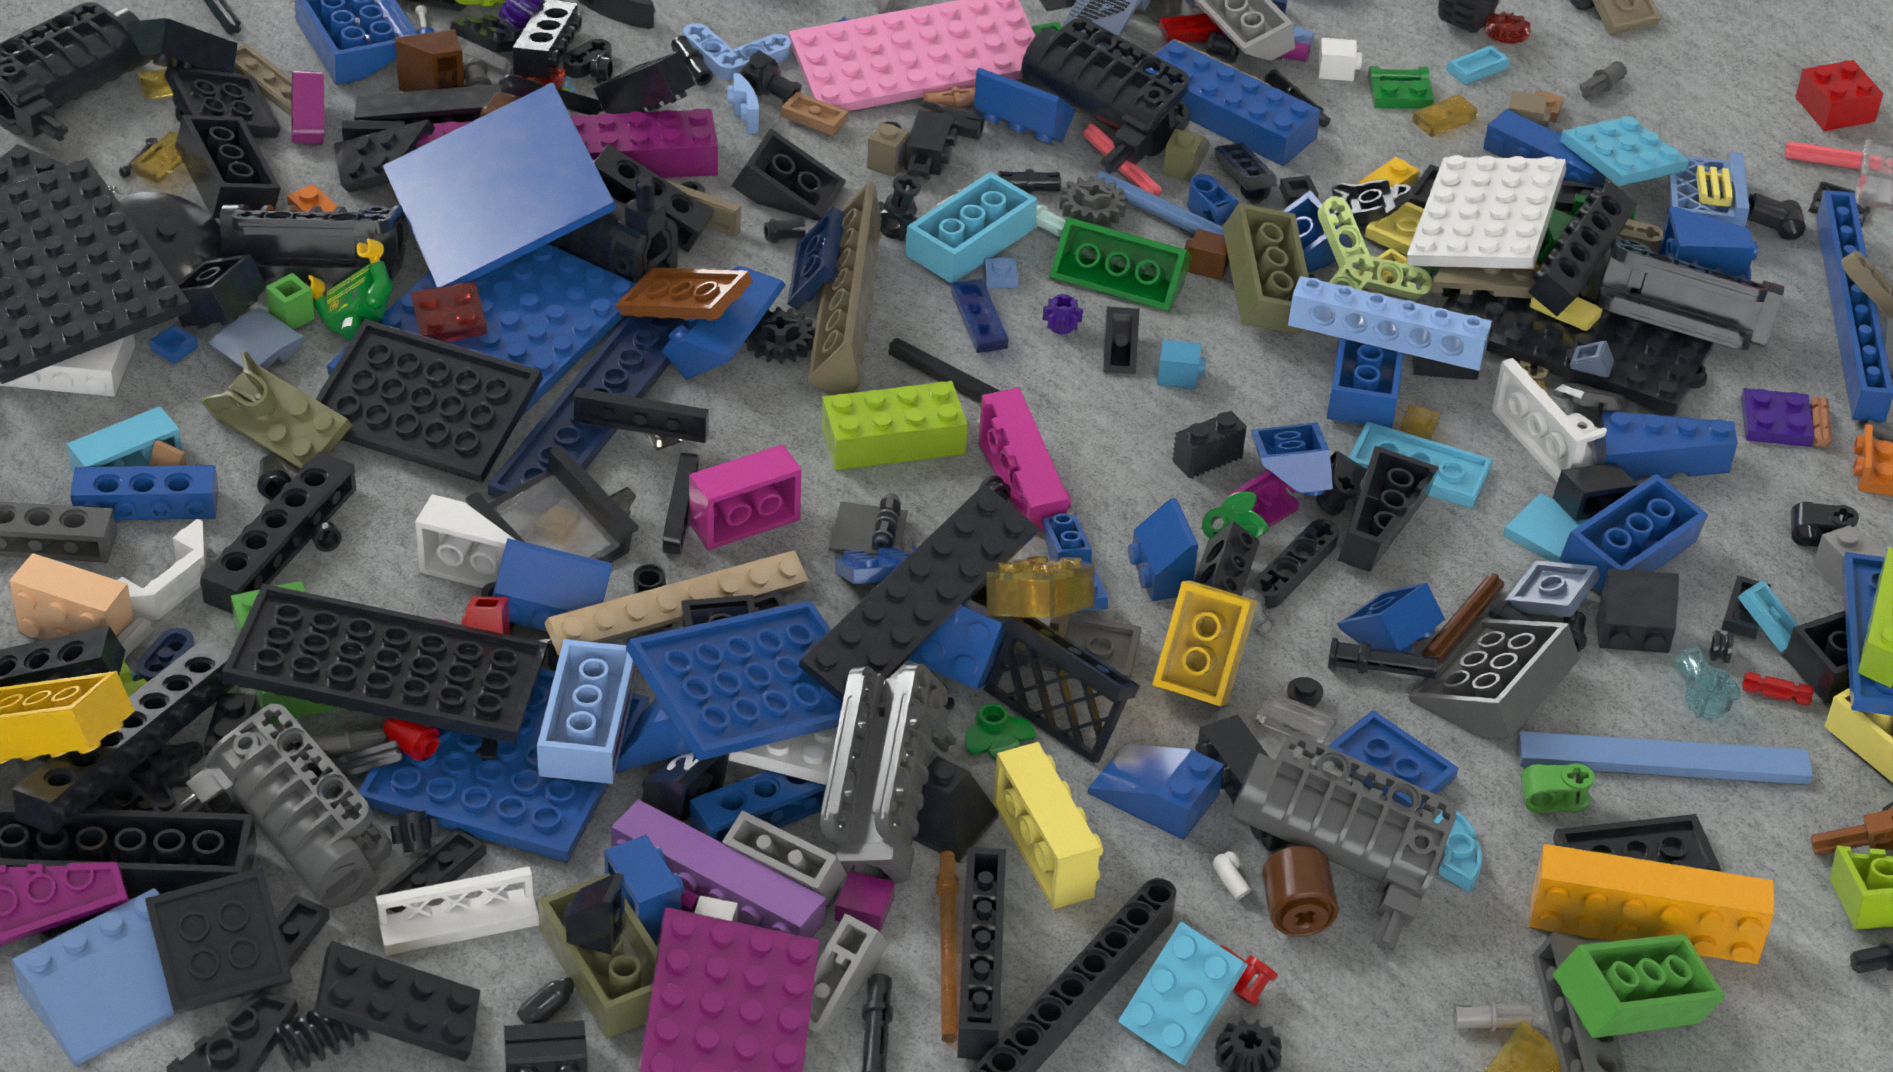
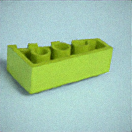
M1888 547L1878 578L1877 590L1874 596L1873 608L1857 673L1892 688L1893 548Z
M1837 846L1829 880L1854 929L1893 927V856H1886L1885 850L1869 848L1868 854L1851 853V847Z

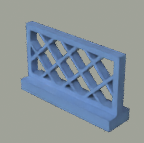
M1731 151L1729 161L1683 155L1689 160L1687 170L1668 175L1670 207H1678L1746 227L1749 200L1743 153ZM1698 165L1704 166L1705 172H1709L1710 167H1716L1717 173H1722V168L1729 169L1733 195L1731 206L1702 205L1699 203L1696 178ZM1706 180L1707 197H1712L1711 182ZM1718 181L1720 198L1723 199L1721 182Z

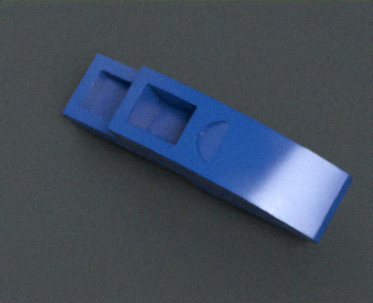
M1061 513L1054 517L1042 518L1052 570L1064 605L1065 603L1073 604V612L1108 609V595L1092 563V548L1076 514Z

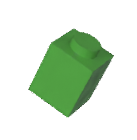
M291 273L266 286L268 311L284 324L295 330L315 319L312 289L295 274Z

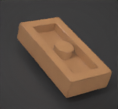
M796 92L781 107V117L834 136L848 122L849 111Z

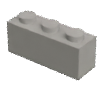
M741 811L722 841L726 846L826 897V906L829 905L847 876L837 856L744 811Z

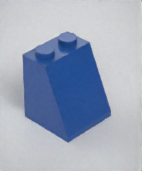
M1669 207L1658 254L1668 256L1670 252L1674 254L1675 259L1691 263L1694 259L1698 261L1699 266L1715 270L1716 266L1721 267V272L1736 277L1742 273L1745 274V279L1751 280L1750 265L1751 261L1757 258L1758 245L1756 241H1753L1749 228L1678 207Z

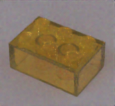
M1029 556L1027 559L1013 560V563H1000V569L987 572L988 616L1056 618L1094 607V564H1082L1081 557H1062L1060 560L1048 561L1047 556Z

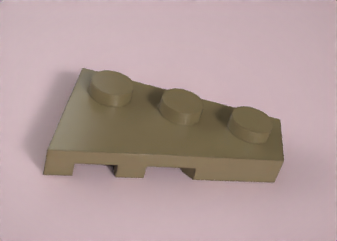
M1441 266L1432 282L1431 293H1443V288L1460 289V294L1472 295V291L1488 290L1493 296L1532 298L1533 296L1528 291L1535 282L1531 277L1536 270Z

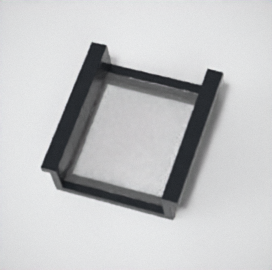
M561 445L549 451L546 471L488 503L478 491L466 497V502L470 507L515 540L609 563L629 553L632 533L638 530V525Z

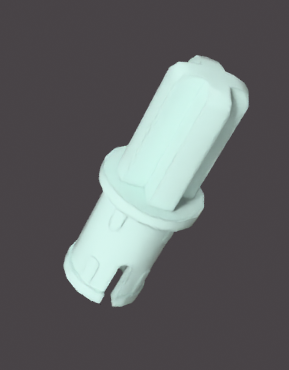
M1043 204L1037 205L1035 228L1039 226L1061 237L1066 220L1049 212L1047 206Z

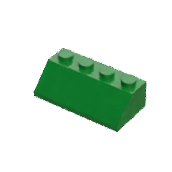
M1067 217L1049 278L1170 311L1184 286L1193 255L1186 249Z

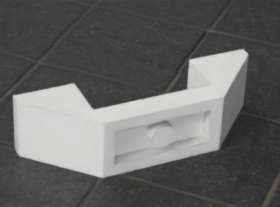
M197 518L173 537L176 562L159 577L149 582L145 588L137 586L124 577L118 579V581L128 584L133 620L141 616L145 620L156 621L201 586L200 577L207 568L203 521Z

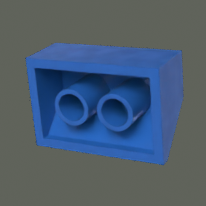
M978 67L976 72L974 108L981 113H985L986 121L998 125L999 121L1009 124L1008 129L1023 135L1026 130L1035 133V139L1050 145L1052 140L1063 143L1076 111L1072 106L1058 96Z
M1317 422L1251 430V437L1261 464L1295 491L1304 493L1307 496H1317L1325 493V490L1333 489L1330 450Z
M507 538L492 597H508L509 622L547 631L544 623L549 617L604 602L613 563Z

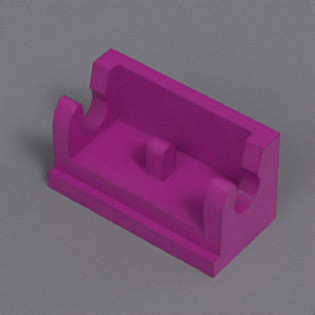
M1270 470L1265 471L1228 494V496L1238 492H1252L1256 494L1257 500L1252 511L1261 516L1269 527L1299 510L1300 504L1294 496L1287 492L1286 488L1293 493L1296 491Z

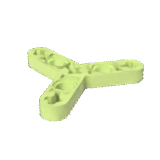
M1332 196L1318 208V218L1340 268L1329 283L1341 284L1358 290L1367 288L1412 300L1422 298L1431 290L1432 278L1426 270L1370 256L1350 207L1344 199ZM1331 208L1333 211L1337 210L1339 212V215L1336 216L1335 214H1330L1329 209ZM1337 224H1338V226H1340L1341 224H1344L1343 226L1339 227L1338 229H1335V226H1336ZM1340 234H1346L1352 239V248H1346L1340 243ZM1355 264H1358L1359 270L1364 271L1361 275H1358L1357 269L1353 268ZM1382 269L1392 273L1394 277L1393 284H1388L1382 280L1380 275ZM1414 278L1416 279V283L1418 285H1421L1419 289H1416L1415 283L1410 282Z

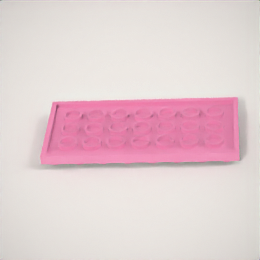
M956 0L789 31L791 46L811 97L847 111L923 98L925 93L948 91L951 87H957L958 89L973 88L976 84L978 67L1012 80L1023 79L1021 74L1023 57L1029 44L1035 37L1019 0Z

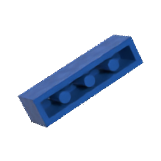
M1506 109L1487 125L1483 149L1501 158L1521 156L1533 159L1543 157L1566 159L1564 181L1602 184L1606 177L1561 143V134L1513 111Z

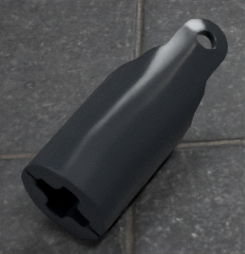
M926 101L919 102V105L924 109L953 115V128L958 129V136L977 140L981 138L985 124V113Z

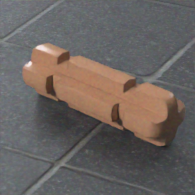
M1815 396L1811 399L1812 403L1810 404L1814 431L1813 445L1815 447L1822 446L1823 448H1828L1832 440L1829 401L1826 397L1819 398Z

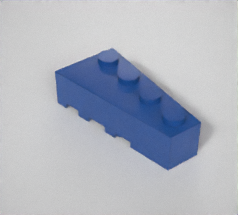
M1608 411L1601 412L1598 425L1600 429L1604 427L1607 429L1606 435L1595 440L1597 465L1617 463L1635 482L1640 481L1641 476L1658 474L1663 479H1669L1675 473L1682 472L1689 477L1730 473L1738 444L1734 421Z

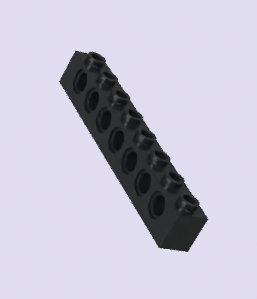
M200 640L129 697L135 712L122 722V728L107 734L100 740L101 745L97 749L85 754H80L79 751H70L61 756L52 757L12 789L16 821L55 834L130 771L145 761L163 744L167 743L179 731L189 725L201 713L212 706L224 693L235 687V685L221 683L222 670L232 650Z

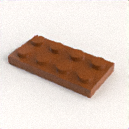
M652 268L615 306L620 310V315L669 317L685 320L706 319L712 321L720 318L724 314V310L734 300L740 298L743 295V291L753 281L748 271Z

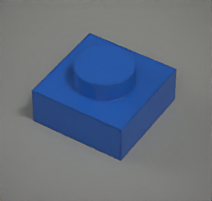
M175 324L149 340L151 351L173 364L198 348L197 337Z

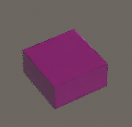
M849 870L835 904V921L841 922L846 913L881 932L894 900L895 882Z

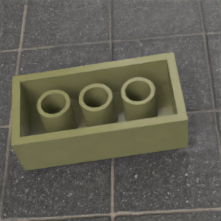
M1238 203L1222 228L1241 324L1299 335L1302 331L1301 328L1288 326L1292 295L1299 277L1309 278L1296 216L1293 213Z
M606 873L538 899L539 928L567 976L573 979L575 989L605 1038L609 1039L646 1024L658 948L626 898L625 928L612 955L567 943L566 926L562 925V915L568 902H574L580 888L610 876V873Z

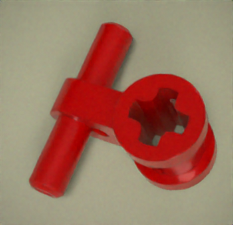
M1220 946L1248 964L1232 992L1248 1004L1256 1007L1260 1002L1258 999L1259 995L1269 981H1275L1278 974L1252 955H1249L1244 960L1227 947ZM1258 974L1259 976L1256 978L1250 988H1247V985L1250 983L1254 975Z

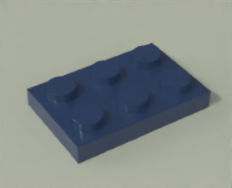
M834 206L797 244L787 304L796 310L806 301L811 302L817 295L819 288L825 282L830 283L837 273L836 261L841 250L839 241L844 231V227H842L844 212Z

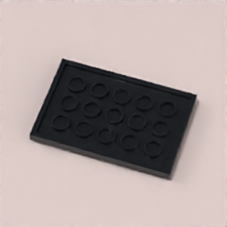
M364 319L315 400L344 416L352 424V427L342 437V441L483 483L540 385L543 376L541 370Z

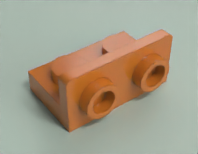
M1866 424L1863 434L1856 436L1853 454L1858 455L1855 458L1853 476H1858V490L1893 496V443L1885 440H1874L1873 425Z

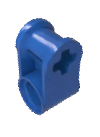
M1207 174L1195 175L1190 181L1187 208L1190 212L1221 226L1222 223L1228 220L1238 205V199L1221 186L1214 177Z

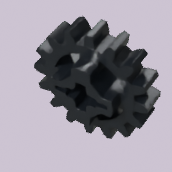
M776 307L774 312H771L769 309L745 340V343H747L748 351L755 350L756 358L764 355L768 363L773 358L778 360L779 364H783L787 358L792 362H796L797 355L805 358L807 350L813 349L815 328L812 327L811 319L805 320V313L801 312L795 315L793 314V308H789L785 312L781 307Z

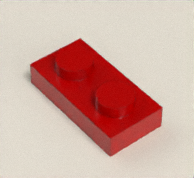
M1206 13L1165 17L1159 20V29L1166 43L1173 39L1182 42L1208 41L1212 31L1218 32V35H1222L1221 33L1223 32Z

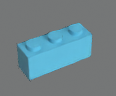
M160 406L67 443L70 468L74 473L75 467L148 466L154 443L157 440L182 450L179 428Z

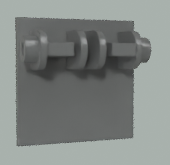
M888 493L882 497L880 507L840 502L829 550L838 552L864 550V553H869V555H878V549L897 547L900 550L908 510H901V502L894 493Z

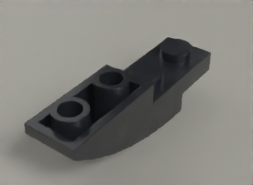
M577 0L585 7L609 19L635 27L654 28L655 7L651 0Z

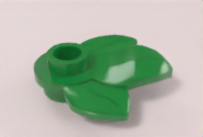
M1238 492L1228 496L1221 507L1213 508L1205 514L1202 520L1204 534L1211 539L1227 525L1235 521L1255 538L1264 535L1269 531V526L1261 516L1252 511L1257 495L1252 492ZM1219 518L1223 519V526L1220 529H1214V521Z
M989 703L980 708L975 715L974 725L966 731L965 747L971 755H978L988 751L989 755L996 760L997 753L1020 747V741L1034 739L1036 732L1031 723L1026 719L1009 716L1006 708L1002 705Z

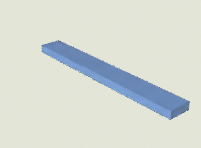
M1519 731L1518 735L1520 766L1524 767L1535 764H1583L1592 771L1805 785H1810L1813 778L1809 752L1806 749Z

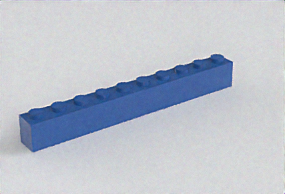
M1824 190L1816 223L1852 420L1868 422L1872 419L1876 422L1885 423L1893 398V385L1877 305L1850 279L1841 263V259L1855 250L1861 252L1867 258L1855 193Z

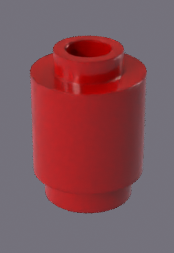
M389 718L384 723L383 732L387 736L388 741H397L400 749L417 761L430 757L438 748L439 732L432 726Z

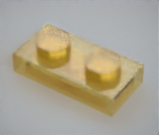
M1458 94L1415 111L1412 122L1430 137L1475 120L1478 109Z
M169 131L131 163L133 173L159 183L183 162L175 147L178 134Z

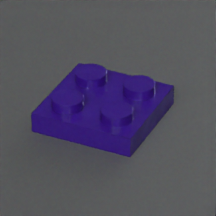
M1743 388L1741 403L1746 441L1812 447L1814 431L1809 394Z

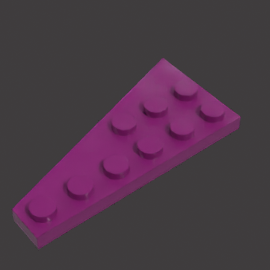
M69 863L67 866L27 864V867L0 865V946L115 908L129 901L118 863Z

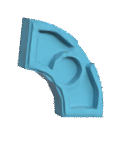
M1455 810L1456 819L1443 850V860L1439 866L1438 874L1470 893L1480 875L1483 852H1481L1475 829L1462 814ZM1442 812L1433 820L1435 823L1439 824L1442 819H1445L1442 817Z

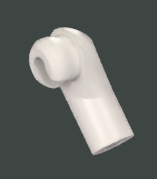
M1227 851L1215 857L1213 867L1223 884L1237 901L1246 896L1252 889L1237 870L1240 866L1238 856L1234 852Z

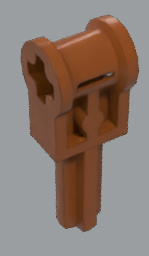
M1893 806L1886 811L1863 815L1864 824L1813 834L1810 839L1815 855H1823L1836 852L1837 846H1847L1852 849L1867 845L1871 849L1893 850Z

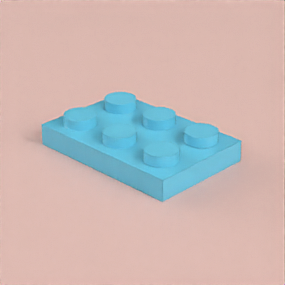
M1180 921L1118 1022L1180 1064L1186 1065L1248 964Z

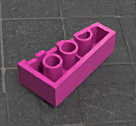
M1020 387L982 395L978 446L994 474L1000 476L1005 483L1010 485L1011 495L1009 500L1013 507L1039 527L1038 530L1043 529L1042 518L1054 517L1061 513L1067 514V509L1071 507L1070 495L1061 483Z

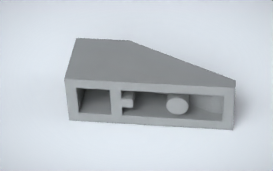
M846 913L816 964L808 1029L819 1035L825 1031L870 977L889 944L878 930Z

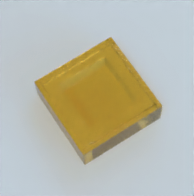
M166 69L138 73L144 99L173 95L164 77Z

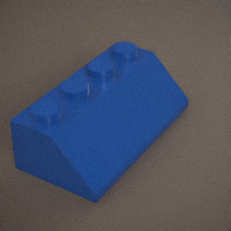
M744 266L732 269L748 271L753 282L743 291V295L734 300L724 310V314L716 320H685L682 325L675 328L669 334L670 341L663 348V353L685 380L731 361L786 286L783 280Z

